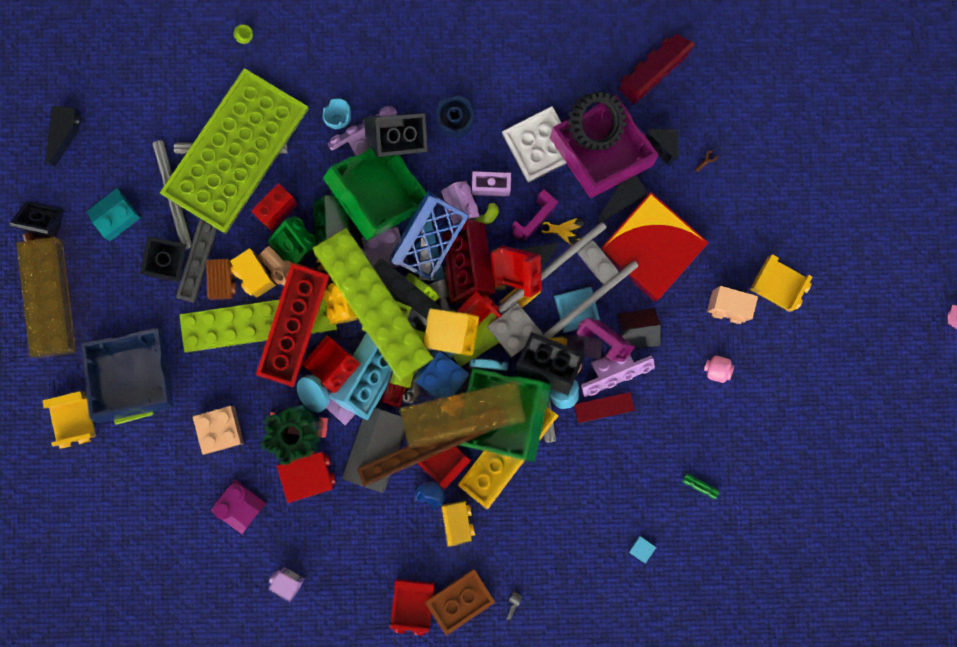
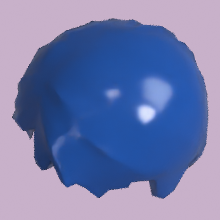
M425 482L418 486L415 498L420 500V503L427 501L428 504L432 505L433 509L443 504L445 494L443 488L437 483Z

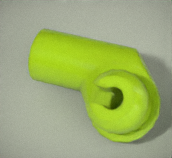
M495 203L489 204L486 213L480 215L475 221L484 224L494 222L499 214V208Z

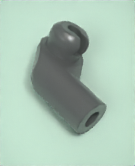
M412 380L411 388L403 394V401L413 403L421 395V386Z

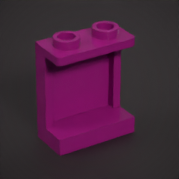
M544 189L538 195L536 201L543 207L526 227H522L517 221L512 225V234L519 241L523 239L526 242L556 209L558 201Z
M587 317L578 325L577 334L579 336L592 337L594 334H597L613 346L606 356L612 361L625 362L635 347L598 319Z

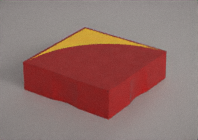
M650 192L602 246L601 250L620 271L632 261H635L638 267L628 276L638 288L656 302L709 242Z

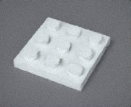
M553 106L502 131V135L528 183L566 164L550 140L552 128L561 123Z

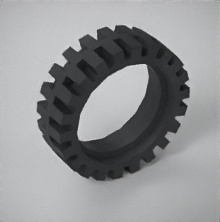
M591 92L582 95L581 98L575 101L576 104H573L571 107L573 111L569 112L568 115L571 117V120H568V124H571V127L568 129L569 132L573 133L571 136L573 139H576L575 142L591 150H603L616 144L615 141L621 139L619 135L625 131L622 127H626V122H623V119H626V114H622L625 111L624 107L620 106L621 102L619 100H615L616 97L608 93ZM594 102L604 103L609 108L612 117L610 131L600 140L590 139L586 136L582 127L583 113Z

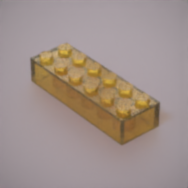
M52 237L17 242L30 357L39 359L76 353L63 241Z
M516 381L400 408L410 449L526 422Z

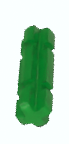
M686 474L683 478V483L688 486L691 485L697 491L705 495L708 494L712 499L718 497L720 492L718 489L711 488L709 484L698 478L695 479L690 474Z

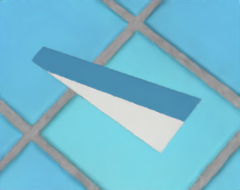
M425 222L423 226L424 231H432V222ZM434 234L426 236L428 245L436 243ZM421 237V247L426 246L424 237ZM438 247L430 248L432 257L439 256ZM428 249L421 251L420 261L430 258ZM431 262L420 265L421 270L427 274L433 268ZM440 264L431 280L440 281L445 279L442 264ZM419 275L420 280H428Z

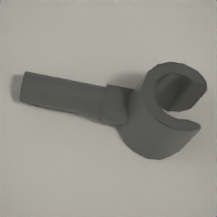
M515 591L508 599L513 604L507 615V620H511L516 607L521 602V595Z

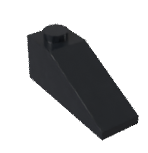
M52 106L46 163L50 166L56 167L79 131V126L82 124V115L77 109Z
M636 175L618 185L596 221V225L601 222L604 223L648 194Z

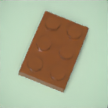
M474 569L424 601L446 636L495 603Z

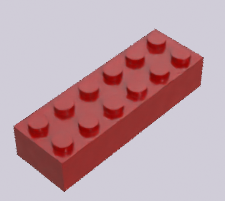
M296 262L291 263L256 375L294 387L330 279V275L327 272Z

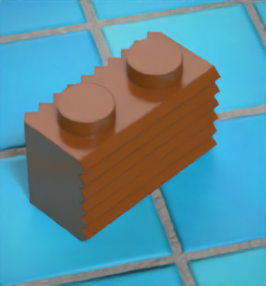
M230 259L206 260L207 298L209 300L234 299L237 287L236 283H233L234 273L231 270L233 265Z

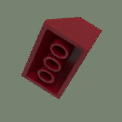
M677 34L672 38L668 36L661 43L662 47L658 51L654 49L647 56L649 59L645 63L641 61L636 65L633 74H627L621 79L620 82L622 84L619 90L635 105L690 54L695 45L692 41Z
M467 218L445 256L451 302L454 304L466 302L476 291L481 296L484 294L490 296L495 293L485 224ZM451 230L442 234L443 241L450 239L452 236Z

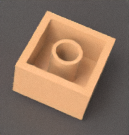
M719 286L712 290L707 312L712 313V317L719 319L727 317L730 318V322L741 324V322H746L753 318L758 296Z
M235 406L193 416L202 454H209L245 444Z

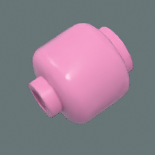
M713 356L711 360H707L704 371H707L709 379L724 383L731 379L734 365H732L730 359Z

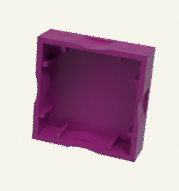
M622 102L620 106L624 107L625 110L622 114H626V119H623V122H626V127H622V129L625 131L619 135L621 139L615 141L616 144L608 149L591 150L575 142L576 139H573L571 136L573 133L569 132L568 128L571 127V124H568V120L552 128L550 140L590 198L654 166L658 157V153L644 133L637 128L632 116ZM604 103L594 106L583 114V131L590 139L600 140L610 131L612 124L611 112Z

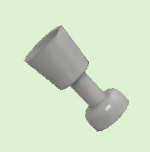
M445 279L428 285L439 294V298L436 301L440 302L443 311L456 312L455 309H450L446 297L449 295Z

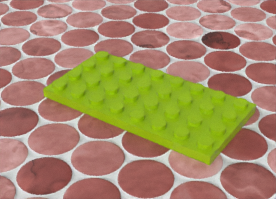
M244 68L160 191V194L226 234L309 110L308 106Z

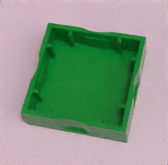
M372 148L358 156L350 157L331 166L323 177L366 241L413 217L426 195L425 190L410 173L400 155L376 157Z
M472 368L467 391L466 408L461 422L500 405L508 424L460 445L535 462L551 385L540 381L510 377Z

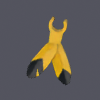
M577 218L562 223L559 226L544 222L542 225H547L549 231L542 230L541 233H557L570 245H574L580 239L570 231L580 228L584 224V220Z

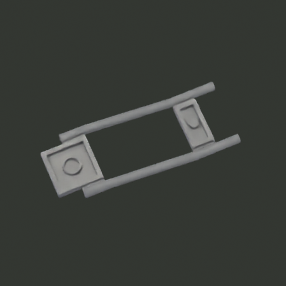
M603 222L598 224L541 271L542 281L577 252L600 282L604 284L546 333L542 334L517 303L524 296L523 289H519L498 306L500 308L498 311L502 316L487 328L511 357L525 347L531 332L546 338H552L638 267V264L632 261L623 270L618 272L597 244L592 241L593 238L606 229Z

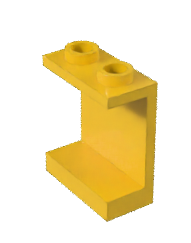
M772 254L767 257L750 290L789 312L798 309L803 302V299H801L804 292L807 293L812 285L810 282L812 276L808 275L805 277L778 262L779 258Z
M430 309L424 335V346L429 349L473 356L479 317Z
M84 391L42 400L44 408H49L54 428L56 441L51 442L52 446H59L60 449L71 447L72 442L78 441L79 444L91 442L90 438L96 437L93 420L89 418L87 396Z

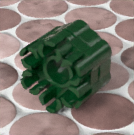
M302 404L270 415L264 421V423H268L265 425L267 434L263 437L264 441L261 442L263 450L268 449L267 452H275L277 460L282 459L280 462L282 465H288L298 458H307L317 452L321 446L323 421ZM290 426L298 429L300 433L298 441L290 438L288 434Z

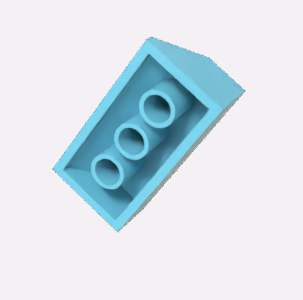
M366 333L353 355V358L360 363V366L335 394L332 392L329 397L341 407L368 420L387 387L392 369L369 334Z

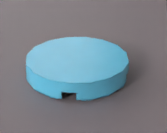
M470 360V367L508 371L507 362H502L501 364L495 360Z
M306 375L297 383L298 396L309 410L319 413L329 405L330 397L328 390L320 384L322 381L313 375Z

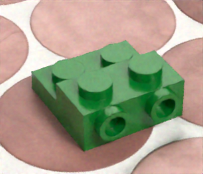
M296 216L286 219L268 239L269 244L283 261L288 260L291 263H300L317 246L315 236L307 232L304 228V222Z

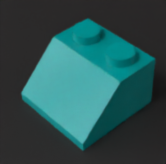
M118 188L87 211L94 226L109 241H112L141 218Z

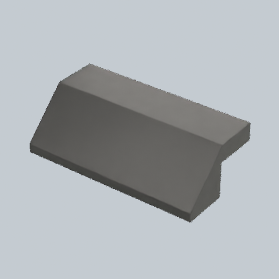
M374 408L368 420L362 419L342 479L363 486L356 468L399 450L409 419ZM390 476L365 487L384 493Z

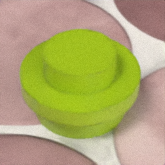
M239 25L234 30V37L239 43L246 44L252 40L253 32L249 26Z

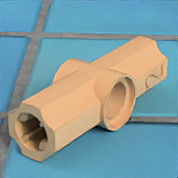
M268 246L257 258L271 271V278L275 283L285 285L291 262L288 260L283 261Z

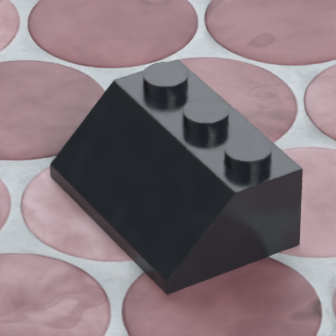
M425 113L364 117L365 137L376 157L428 152Z
M531 332L518 360L514 374L526 379L550 384L551 389L568 396L585 353Z

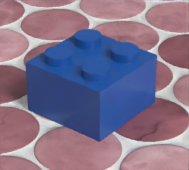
M434 350L431 354L433 359L423 365L412 380L443 404L447 405L470 374L442 352Z

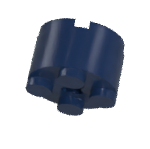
M453 96L445 98L439 103L436 109V122L442 134L450 138L460 139L471 131L474 124V111L471 103L464 97ZM458 115V119H452V116Z

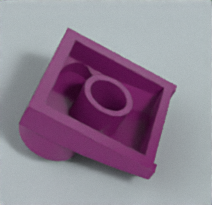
M235 480L216 502L211 511L217 518L222 519L239 533L243 534L267 503L241 482Z

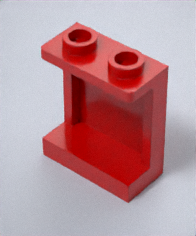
M277 184L252 210V213L273 232L298 206V203L280 184Z
M503 245L491 252L494 287L497 288L505 284L523 289L524 296L529 298L542 291L541 255Z
M477 291L455 312L478 316V326L491 313H494L498 318L501 317L497 312L500 308L486 294L481 296Z
M327 335L302 365L335 394L360 366V363Z
M431 429L425 435L424 438L429 437L440 431L438 429H436L435 431ZM453 447L417 464L445 489L471 460L457 447Z
M323 451L310 455L307 458L297 459L288 465H277L287 503L335 489L334 485L337 483L334 473L330 474L328 466L331 465L328 454L325 455Z
M405 579L395 580L390 629H394L396 633L413 631L415 635L429 633L431 611L424 601L433 596V582Z

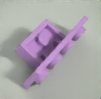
M386 106L375 116L395 115L397 111L393 106ZM364 120L358 126L353 125L349 127L346 133L333 136L330 142L327 143L331 151L347 142L356 156L371 148L365 137Z
M630 355L625 362L612 361L608 357H603L591 362L598 378L581 385L584 397L595 395L599 391L612 388L620 382L631 380L639 374L648 373L655 368L653 357L649 356L637 362H634Z

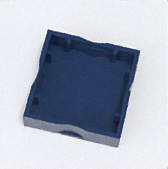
M158 328L131 333L120 338H106L81 343L83 367L87 378L88 412L91 420L101 423L174 408L165 337Z

